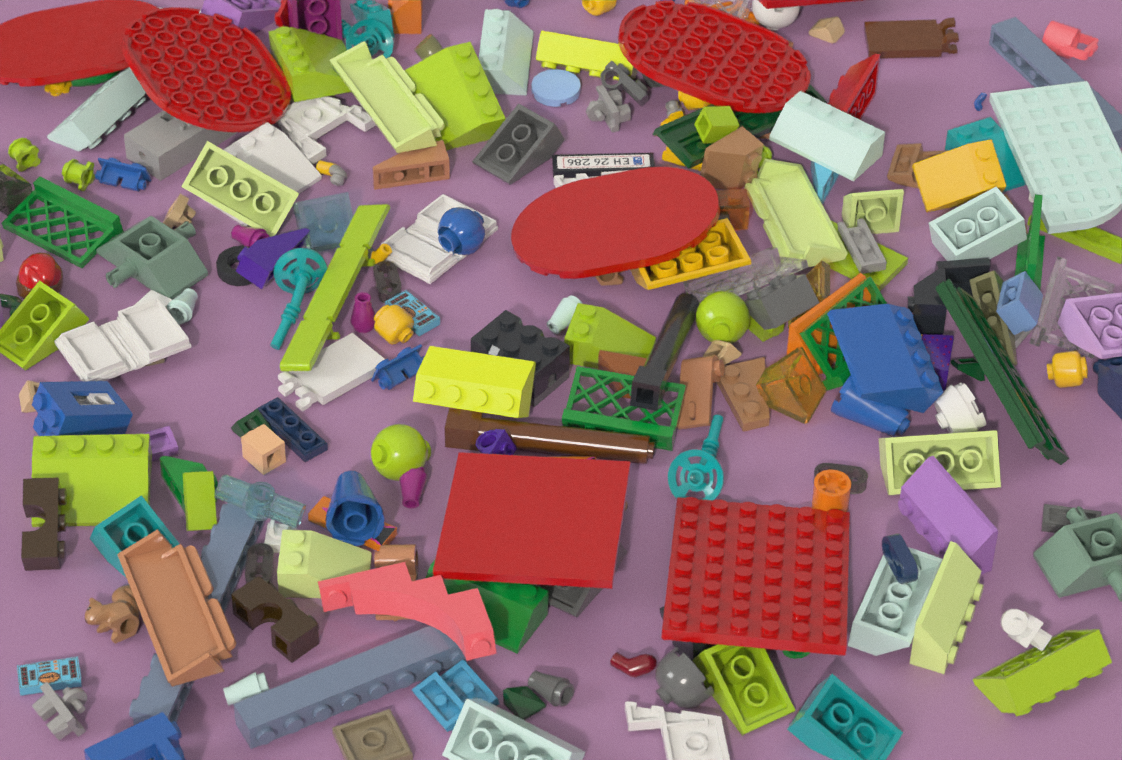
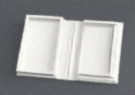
M442 194L417 214L414 224L406 230L405 227H402L383 242L392 249V253L385 261L429 284L433 283L457 262L467 256L458 255L452 251L447 252L440 245L437 230L442 215L447 210L455 207L467 208L473 212L476 210ZM478 212L484 219L485 241L498 230V226H496L497 221Z
M158 297L118 311V317L115 321H110L99 327L95 322H91L62 333L54 341L81 381H106L191 348L188 336Z

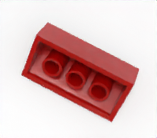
M874 54L852 65L845 76L841 75L838 88L832 90L828 104L861 120L876 95L880 54Z

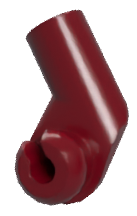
M616 652L610 660V665L628 676L636 678L652 672L657 666V660L650 654H642L629 659Z

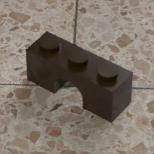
M59 477L23 479V508L26 518L37 517L45 520L41 528L35 531L22 532L21 559L25 571L60 569L61 558H66L65 541H61V532H66V515L61 514L62 505H67L66 488H61Z
M257 576L231 594L233 614L250 629L253 630L267 622L275 623L271 626L272 647L291 663L319 644V625L315 618L311 615L307 616L298 608L293 600L285 598L272 583H267L260 576Z

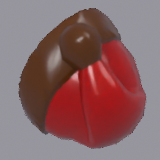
M39 252L30 255L22 262L16 281L17 292L20 297L25 299L39 281L57 293L60 292L63 286V272L51 255Z

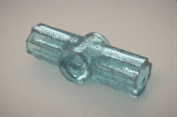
M226 474L220 478L214 498L246 509L247 515L254 520L260 521L270 518L294 528H298L306 509L305 504L276 494L274 488L266 482L250 484Z

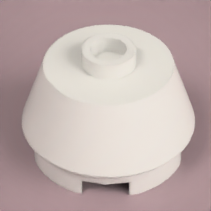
M966 384L949 385L944 393L934 402L938 413L935 415L940 427L943 430L947 429L949 433L975 432L986 426L983 413H979L974 402L975 397Z

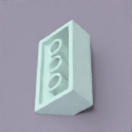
M485 9L479 61L494 94L527 95L533 31L510 11Z
M130 67L105 82L47 137L53 142L78 152L87 146L89 149H92L102 141L100 138L102 134L106 136L117 127L115 124L117 120L121 122L132 113L129 110L132 106L136 108L146 100L144 97L146 92Z
M800 91L785 104L769 135V140L855 181L882 156L885 132Z
M908 547L917 564L918 579L915 582L899 584L883 554L853 621L848 646L875 656L910 647L914 637L916 621L943 559Z
M482 698L466 699L443 753V756L450 760H582L585 755V751Z

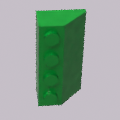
M435 560L430 565L426 578L433 577ZM443 579L448 595L478 588L493 628L495 644L514 653H519L548 615V591L533 584Z

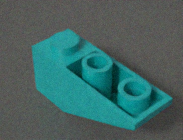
M356 0L357 3L350 4L357 22L364 19L378 20L389 29L392 38H394L389 8L376 2V0ZM366 26L360 27L362 33L366 32ZM375 28L374 31L381 36L382 40H385L382 32Z

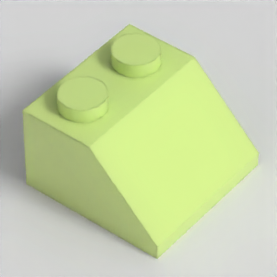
M903 189L851 193L844 196L842 219L846 227H857V220L864 218L872 234L899 232L904 196Z

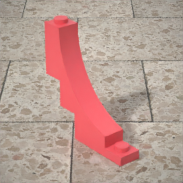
M405 562L318 581L324 612L353 606L356 615L381 614L405 617L428 624L449 636L461 649L467 661L497 654L493 628L478 588L448 595L441 575L411 581Z

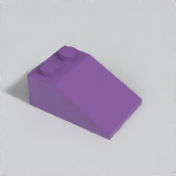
M205 0L201 13L214 16L216 13L232 19V24L241 29L246 27L255 34L275 21V13L278 12L281 3L276 0Z

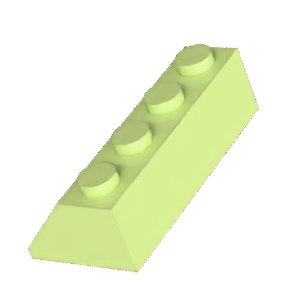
M208 141L181 186L251 227L264 229L270 237L277 234L299 195L298 192Z
M997 430L879 438L880 466L888 495L900 494L904 483L930 456H934L963 490L1001 487Z
M950 541L916 621L910 664L941 674H945L949 663H955L959 650L956 644L957 642L963 643L967 631L965 622L972 621L976 605H973L974 600L980 601L984 585L980 584L981 570L955 542Z

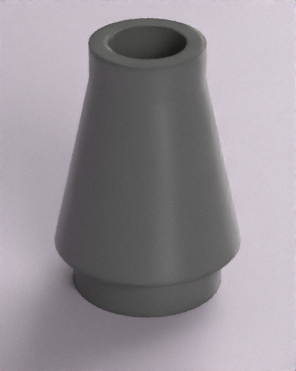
M534 671L529 676L528 686L553 706L557 707L560 705L564 707L571 701L574 695V686L570 683L569 679L539 671Z

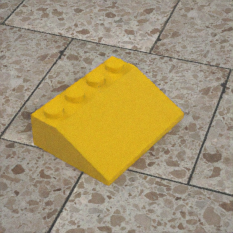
M726 218L718 220L717 224L707 232V237L696 247H688L679 252L680 256L660 264L630 271L637 284L647 290L751 265V259L729 219Z

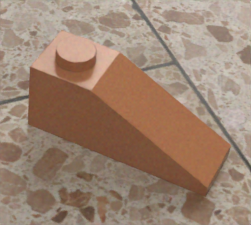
M443 140L436 141L437 146L401 152L373 166L374 190L450 179L449 157Z

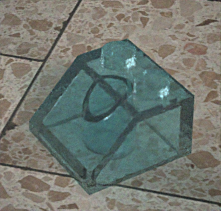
M348 192L300 201L293 205L298 230L303 228L310 230L304 243L305 248L315 250L316 252L340 248L339 244L353 218Z

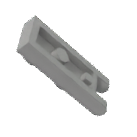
M864 218L858 219V226L847 228L844 222H838V231L859 272L864 274L886 270V260Z

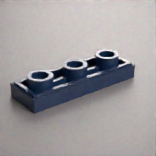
M277 397L256 408L273 429V432L304 462L328 450V443L280 398Z

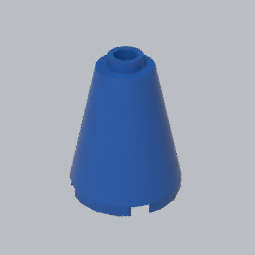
M851 375L839 391L841 393L840 402L834 400L831 407V412L837 416L893 437L898 433L903 435L911 424V421L908 419L910 413L906 409L860 398Z
M346 471L337 478L326 514V527L334 539L354 546H360L365 544L364 541L372 537L374 540L379 536L384 528V512L363 475L357 471Z

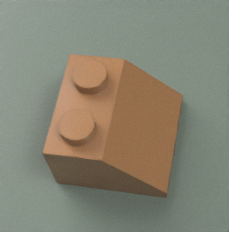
M742 126L705 149L700 176L708 180L714 188L738 191L747 183H751L753 178H757L764 144Z

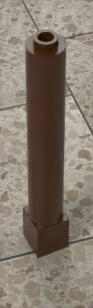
M449 408L444 427L445 447L478 451L476 447L477 438L482 433L495 429H505L517 450L647 464L648 459H653L655 442H650V436L484 418L483 412Z

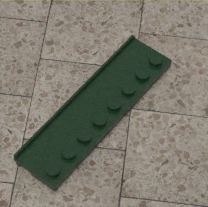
M809 84L806 94L827 103ZM711 104L706 107H716V105ZM703 108L659 126L653 132V136H658L688 169L703 163L705 149L713 144L703 143L694 125ZM732 110L738 120V129L743 126L756 138L770 133L782 112L780 110L769 113H747Z
M950 279L941 282L936 286L937 293L1029 449L1035 447L1040 450L1047 460L1052 459L1062 465L1070 458L977 301L962 288L958 287L956 289Z

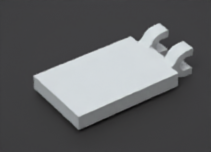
M351 333L322 349L311 371H285L280 373L278 379L283 385L278 387V391L286 397L295 390V394L301 398L296 401V406L301 411L308 409L317 401L325 405L371 379L376 370L375 366L384 358L354 333Z

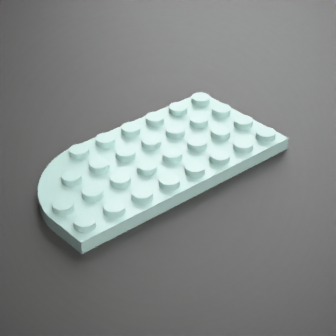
M1087 81L990 93L989 101L1005 133L1007 142L1033 200L1035 194L1043 195L1041 219L1048 234L1093 228L1107 222L1122 210V152Z

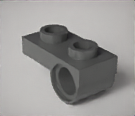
M611 60L601 73L602 85H604L607 91L618 89L621 92L624 90L642 107L649 100L646 93L648 89L638 79L634 82L628 76L630 72L621 63L616 65ZM611 76H616L619 78V81L615 85H609L606 83L607 79Z

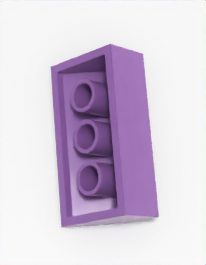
M934 456L928 457L901 487L900 500L898 501L900 512L909 518L914 524L916 531L925 537L930 543L932 550L939 554L942 559L950 541L957 543L981 570V575L992 571L998 529Z

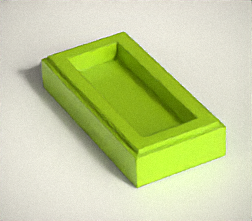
M213 471L183 473L186 531L212 530L213 525L217 524Z

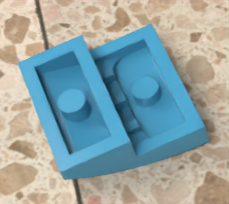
M463 659L441 676L435 671L412 689L414 695L446 732L454 729L466 699L482 698L495 706L500 704L494 693Z

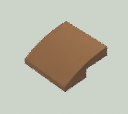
M922 143L898 144L887 178L894 183L919 189L912 165L947 151H923Z

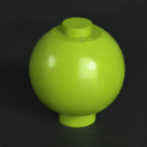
M718 291L711 293L701 301L697 308V328L700 334L711 343L715 340L731 344L735 343L744 336L749 327V309L743 299L732 292Z
M394 424L382 429L376 435L371 445V459L374 467L382 476L394 481H400V477L412 468L424 467L426 461L431 456L430 444L415 428L404 424Z

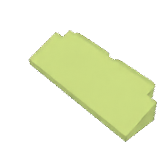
M364 41L330 60L333 68L397 153L437 146L435 137H441L440 131L445 126L444 122L422 94H412L416 90L415 84L395 58H385L381 55L372 59L367 44Z
M764 159L757 178H753L751 183H747L744 189L757 215L764 220V230L776 254L782 257L785 264L797 262L800 269L845 260L848 253L802 165Z

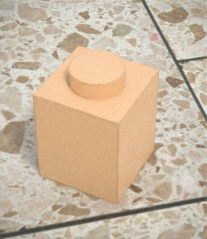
M265 424L241 437L243 457L263 475L286 462L285 442Z

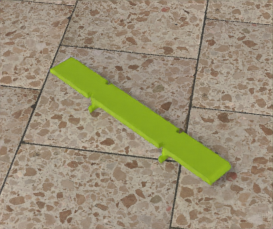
M389 204L358 206L339 244L340 248H337L303 316L304 320H301L280 362L281 371H311L325 341L340 339L339 332H334L332 329V322L336 321L361 267L375 266V260L368 257V249H371L391 208Z

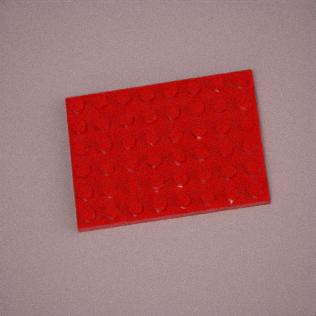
M677 497L661 640L846 656L850 512H843L838 509L824 511L811 507H785L780 504L761 505L753 502H727L722 499L702 500L695 497Z

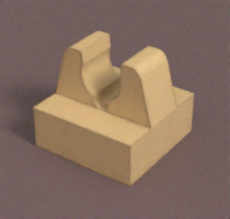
M180 193L169 208L163 224L172 229L173 226L179 227L185 221L192 223L191 219L196 212L187 204L189 198Z

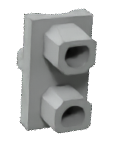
M604 85L596 86L599 98L597 101L589 103L586 114L592 121L605 120L611 132L619 131V123L630 121L631 110L628 104L622 105V97L618 89L607 91Z
M48 682L44 683L40 687L44 695L32 705L44 721L58 711L59 715L46 724L58 740L72 731L78 737L82 735L86 730L72 712L76 711L78 714H81L85 711L84 704L87 701V695L84 690L66 687L62 691L64 696L61 699Z

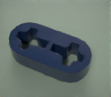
M899 533L884 536L882 538V551L898 583L906 584L917 581V564L903 537Z

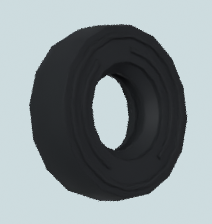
M233 246L219 254L216 261L217 274L223 282L233 286L252 284L249 280L238 274L236 269L230 267L232 264L240 262L237 260L238 255L246 246Z

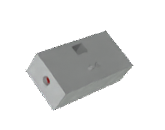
M163 110L124 134L126 158L133 163L143 165L149 174L161 181L197 159L207 141L217 146L235 135L236 132L214 131L197 127L179 120Z

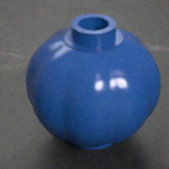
M462 207L447 210L442 215L438 224L437 232L440 245L447 252L452 251L458 255H471L481 247L485 238L483 217L476 211L473 212Z

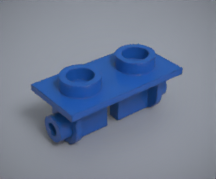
M98 158L102 169L96 171L95 179L99 180L101 184L117 187L121 178L123 179L120 185L122 188L139 192L146 189L147 181H152L147 169L141 164L132 163L130 165L122 163L115 158H108V160Z
M420 344L413 349L407 347L392 360L388 358L382 360L375 366L376 370L371 381L374 382L380 379L378 383L381 389L390 390L406 380L402 371L406 373L409 379L416 376L425 357L419 355L422 345Z

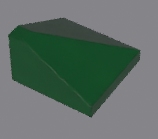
M975 357L950 360L951 365L957 370L979 381H985V373Z
M258 409L236 421L231 427L232 431L240 438L262 424H265L273 431Z
M528 686L510 687L503 690V704L522 720H526L546 708V704Z

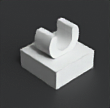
M271 520L267 525L264 542L265 552L280 553L282 530H297V524H292L289 520H286V524L275 523V520Z

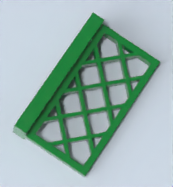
M40 176L33 182L35 189L1 223L2 227L11 233L82 269L97 254V248L107 243L112 237L114 238L123 232L118 215ZM36 200L43 202L45 207L30 209V206ZM58 211L64 213V217L50 219L49 213ZM46 214V220L32 223L31 217ZM27 218L28 224L14 225L17 219ZM78 221L84 223V227L70 229L69 223ZM65 224L66 230L51 233L52 226ZM47 228L48 234L39 236L33 234V230ZM98 231L104 233L100 238H89V233ZM85 234V241L71 243L72 236ZM67 238V244L53 245L52 240ZM87 248V251L81 258L72 254L73 250Z
M1035 194L1029 232L1026 234L1027 239L1017 244L1014 276L1026 271L1041 291L1045 236L1039 235L1043 195Z
M871 277L865 278L799 333L826 376L822 383L827 391L842 387L851 375L845 358L843 359L844 356L838 340L837 349L828 347L829 334L836 335L834 330L830 329V320L827 313L830 310L847 308L848 302L855 304V307L887 304ZM865 288L871 294V303L863 301V290ZM814 330L822 332L821 345L817 344L811 335ZM828 353L836 355V364L833 369L827 361Z
M577 366L567 406L563 411L562 426L650 436V442H655V448L673 451L675 433L686 385L667 382L665 392H678L677 399L669 404L662 400L660 404L662 408L651 414L647 409L640 408L646 417L639 421H634L627 414L639 407L629 405L622 409L616 401L626 394L631 396L634 376ZM581 376L591 377L597 384L584 390L580 384ZM613 381L620 382L624 388L612 395L606 385ZM602 389L608 398L595 404L589 395ZM583 398L591 406L583 412L573 410L574 404ZM612 403L618 412L612 416L603 415L600 409ZM667 413L672 421L670 427L658 425L654 419Z

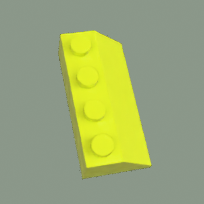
M541 31L536 60L542 63L541 67L547 69H556V66L566 67L565 71L580 74V70L588 71L589 76L600 78L605 66L612 60L616 65L621 63L630 72L628 76L635 80L638 70L627 61L618 44ZM613 76V80L619 81L618 77Z
M429 346L416 374L413 402L514 418L529 417L536 362Z

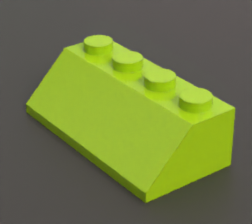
M1099 629L1065 630L1053 636L1043 651L1032 647L972 680L974 685L1001 713H1015V716H1021L1032 711L1034 704L1038 702L1046 703L1055 699V693L1079 686V680L1085 677L1092 678L1100 675L1103 672L1102 668L1111 664L1112 660Z

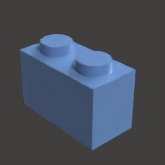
M1026 271L1002 283L996 310L1014 335L1022 331H1030L1036 326L1043 294Z

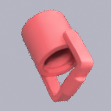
M1053 20L1049 23L1042 40L1056 55L1067 59L1074 57L1080 60H1087L1097 51L1099 41L1095 37L1081 33V30ZM1079 42L1088 45L1084 51L1077 49Z

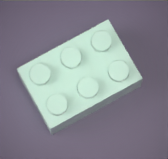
M997 187L929 222L932 243L947 261L991 259L1027 239L1024 218Z

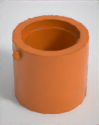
M832 469L818 473L814 478L812 508L824 511L838 509L848 512L851 491L850 478L844 472Z

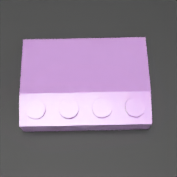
M1122 292L1066 299L1058 325L1069 342L1100 359L1122 356Z

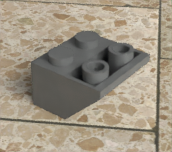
M794 273L785 276L782 274L769 280V286L751 290L746 294L748 298L743 300L749 309L750 316L764 330L777 328L819 304L806 275L795 276Z

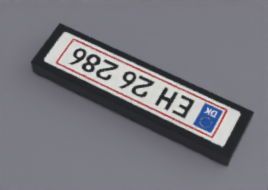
M654 153L552 155L553 178L557 175H563L564 178H576V174L586 173L588 177L601 176V172L655 167Z

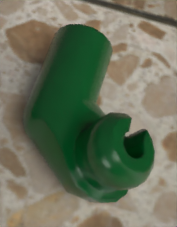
M0 293L1 306L9 308V315L11 316L23 301L17 296Z

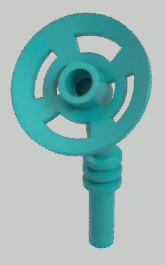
M341 19L342 37L346 39L347 50L351 49L352 45L355 47L365 41L371 56L376 54L378 50L384 52L383 56L385 58L391 56L393 38L389 29L382 22L375 19H364L351 26L344 19ZM366 26V32L360 35L356 33L360 27ZM375 28L379 29L382 32L385 38V43H382L381 36L376 31H374Z
M308 248L290 250L284 253L274 266V279L277 285L285 292L293 294L291 302L287 303L281 315L282 321L270 344L276 350H280L291 325L296 323V319L299 317L298 314L301 313L300 306L304 294L318 288L327 270L324 258L315 250ZM297 258V261L291 263V264L287 267L286 271L283 270L284 266H285L289 261H291V260ZM307 258L316 261L320 267L314 270L310 264L306 263ZM289 279L290 283L296 286L295 289L288 287L282 280Z
M721 415L713 416L708 437L704 439L701 450H687L679 454L672 461L668 470V485L676 499L677 497H688L686 494L689 490L695 492L704 491L705 498H701L702 500H715L720 494L724 484V472L716 457L720 446L718 439L724 421ZM698 456L701 457L699 463L691 464L688 458ZM679 466L682 467L680 473V481L682 485L678 486L676 480V474ZM713 469H715L717 473V484L715 489L712 488V485L714 483ZM686 471H689V473H688V475H687V481H688V482H686V479H685ZM707 473H709V477H710L708 484L706 483V481H707V479H708V474H707Z

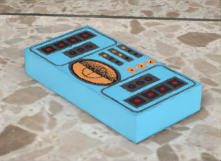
M407 290L385 301V305H399L414 319L412 331L418 336L440 325V317Z
M78 657L17 666L20 696L42 693L43 691L40 687L46 682L49 683L54 691L65 689L66 687L82 686Z

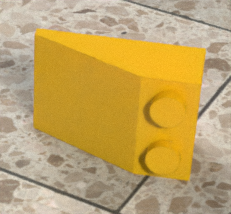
M992 139L967 144L912 165L926 213L962 205L994 187H997L1001 193L1006 188Z

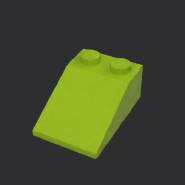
M39 281L1 327L0 353L26 371L58 350L54 341L62 333L85 325L89 318L74 303Z
M577 303L564 338V343L570 346L569 364L598 369L600 350L647 358L656 337L603 307Z
M716 645L702 651L692 660L706 678L703 681L706 689L710 686L714 691L712 697L741 735L796 711L766 650L763 648Z

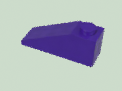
M303 228L257 240L250 248L244 247L237 258L240 262L236 272L260 289H263L274 277V266L277 260L290 250L302 248L310 230Z

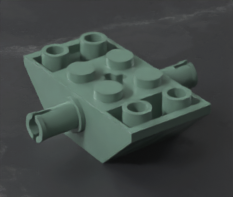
M149 216L96 249L97 254L117 266L112 271L106 273L105 276L107 282L111 286L113 285V288H117L121 283L132 277L149 289L174 299L185 289L190 288L208 276L207 269L188 241L189 238L196 235L194 226L188 221H185L173 230L153 216Z
M1077 506L1078 512L1073 507L1066 514V518L1071 524L1063 526L1034 552L1033 557L1058 598L1111 585L1117 598L1122 602V515L1113 513L1088 519L1082 507Z

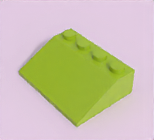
M279 27L276 30L268 31L271 55L286 76L294 102L351 92L330 62L334 57L347 51L341 39L294 27Z
M471 42L446 47L404 70L415 84L416 90L412 94H422L443 120L445 126L440 131L441 137H435V141L443 140L446 150L490 140L506 120Z
M149 434L33 437L32 478L59 477L61 488H66L67 505H62L61 514L66 515V526H96L141 495L150 506L152 449ZM32 518V527H42L45 523V520L41 518Z

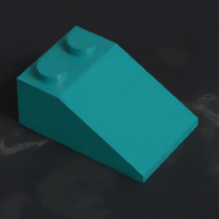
M991 117L947 130L945 151L992 139L1006 183V188L1003 192L1026 185L1004 131Z
M142 495L96 525L89 538L107 562L124 577L126 575L117 554L157 529L173 548L180 544Z
M831 674L815 687L787 728L789 732L811 750L832 760H886L903 734L901 730L834 674Z

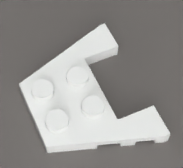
M329 96L294 102L289 105L285 115L277 121L282 131L312 165L326 157V148L315 140L330 130L335 129L343 122L349 121L364 132L376 126L368 113L362 110V107L357 105L348 107L342 105L341 100Z
M625 702L628 731L661 729L667 760H730L720 716L682 710L681 714L666 712L660 706L652 705L651 709L637 707L636 702Z

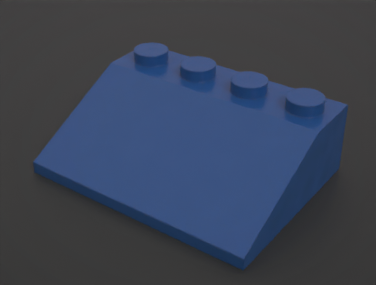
M892 304L835 309L827 313L860 398L924 413L944 393L910 309Z

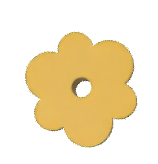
M71 81L49 84L44 87L45 92H50L52 96H60L62 93L70 91L72 83Z

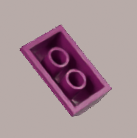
M288 0L289 27L342 40L341 0Z

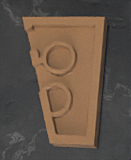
M765 357L724 366L725 374L721 376L720 382L716 383L742 431L769 426L770 416Z

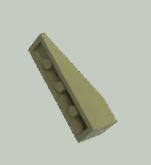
M995 271L970 279L973 298L977 301L1001 344L1016 366L1015 336L996 312L1004 281Z

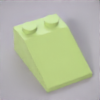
M282 530L277 570L278 592L286 598H321L318 581L370 570L372 553L312 530Z

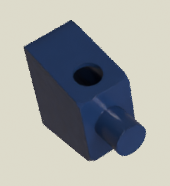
M1122 356L1112 357L1107 360L1099 359L1093 365V372L1098 375L1097 392L1103 401L1122 420Z

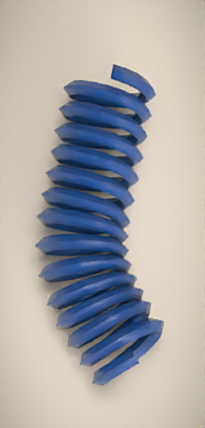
M980 93L975 99L974 106L977 111L982 110V102L987 97L986 93Z

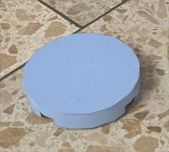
M552 69L540 72L533 78L531 91L538 102L546 106L558 107L561 106V103L567 102V105L577 100L581 93L580 80L575 74L565 70Z

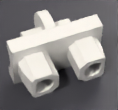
M1009 609L1002 615L1001 626L1003 630L1008 633L1010 638L1026 648L1031 644L1043 651L1052 638L1050 634L1041 629L1043 622L1025 611Z

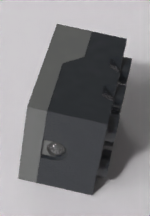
M507 310L471 338V352L536 362L530 403L533 407L537 406L569 378L570 346L555 337H544L541 329L534 325H523L520 317Z

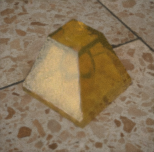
M803 347L796 348L766 368L756 384L760 396L763 397L769 408L803 424L809 423L827 391Z

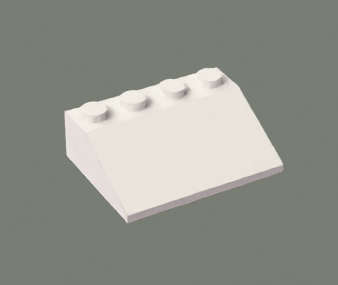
M268 122L224 149V151L299 194L322 179V175L288 136ZM214 206L215 208H217L227 216L231 217L245 227H250V225L242 222L241 220Z

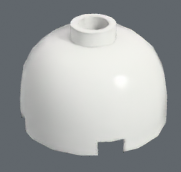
M758 0L752 1V11L756 20L769 30H778L792 24L796 20L800 6L766 9Z

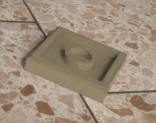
M390 709L332 727V734L345 760H413V753Z

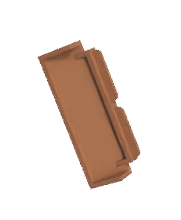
M157 529L118 553V558L168 683L173 687L224 672L220 660L233 657L231 650L235 648L236 640L220 602L215 598L209 600L207 597L212 593L213 586L197 549L194 546L185 548L181 543L173 548Z

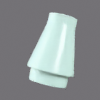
M187 288L168 303L167 310L178 324H183L191 319L195 302L198 299L197 293L193 289Z
M570 295L561 300L551 319L547 322V327L551 332L559 334L570 325L577 303L583 304L578 298Z
M254 672L233 685L223 688L228 706L269 690V686L264 672L260 674Z

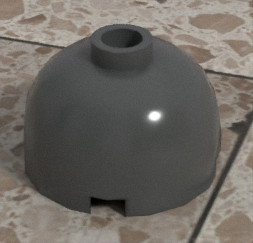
M674 647L659 661L655 670V679L659 685L656 693L667 705L673 702L679 708L688 709L696 707L710 698L714 691L711 686L705 689L702 684L706 680L704 675L684 653L678 656L679 649Z

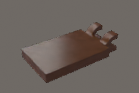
M946 18L939 24H937L936 20L864 21V35L868 57L874 54H880V59L941 57L942 52L957 54V45L950 43L959 41L958 32H954L953 29H947L956 26L955 18Z

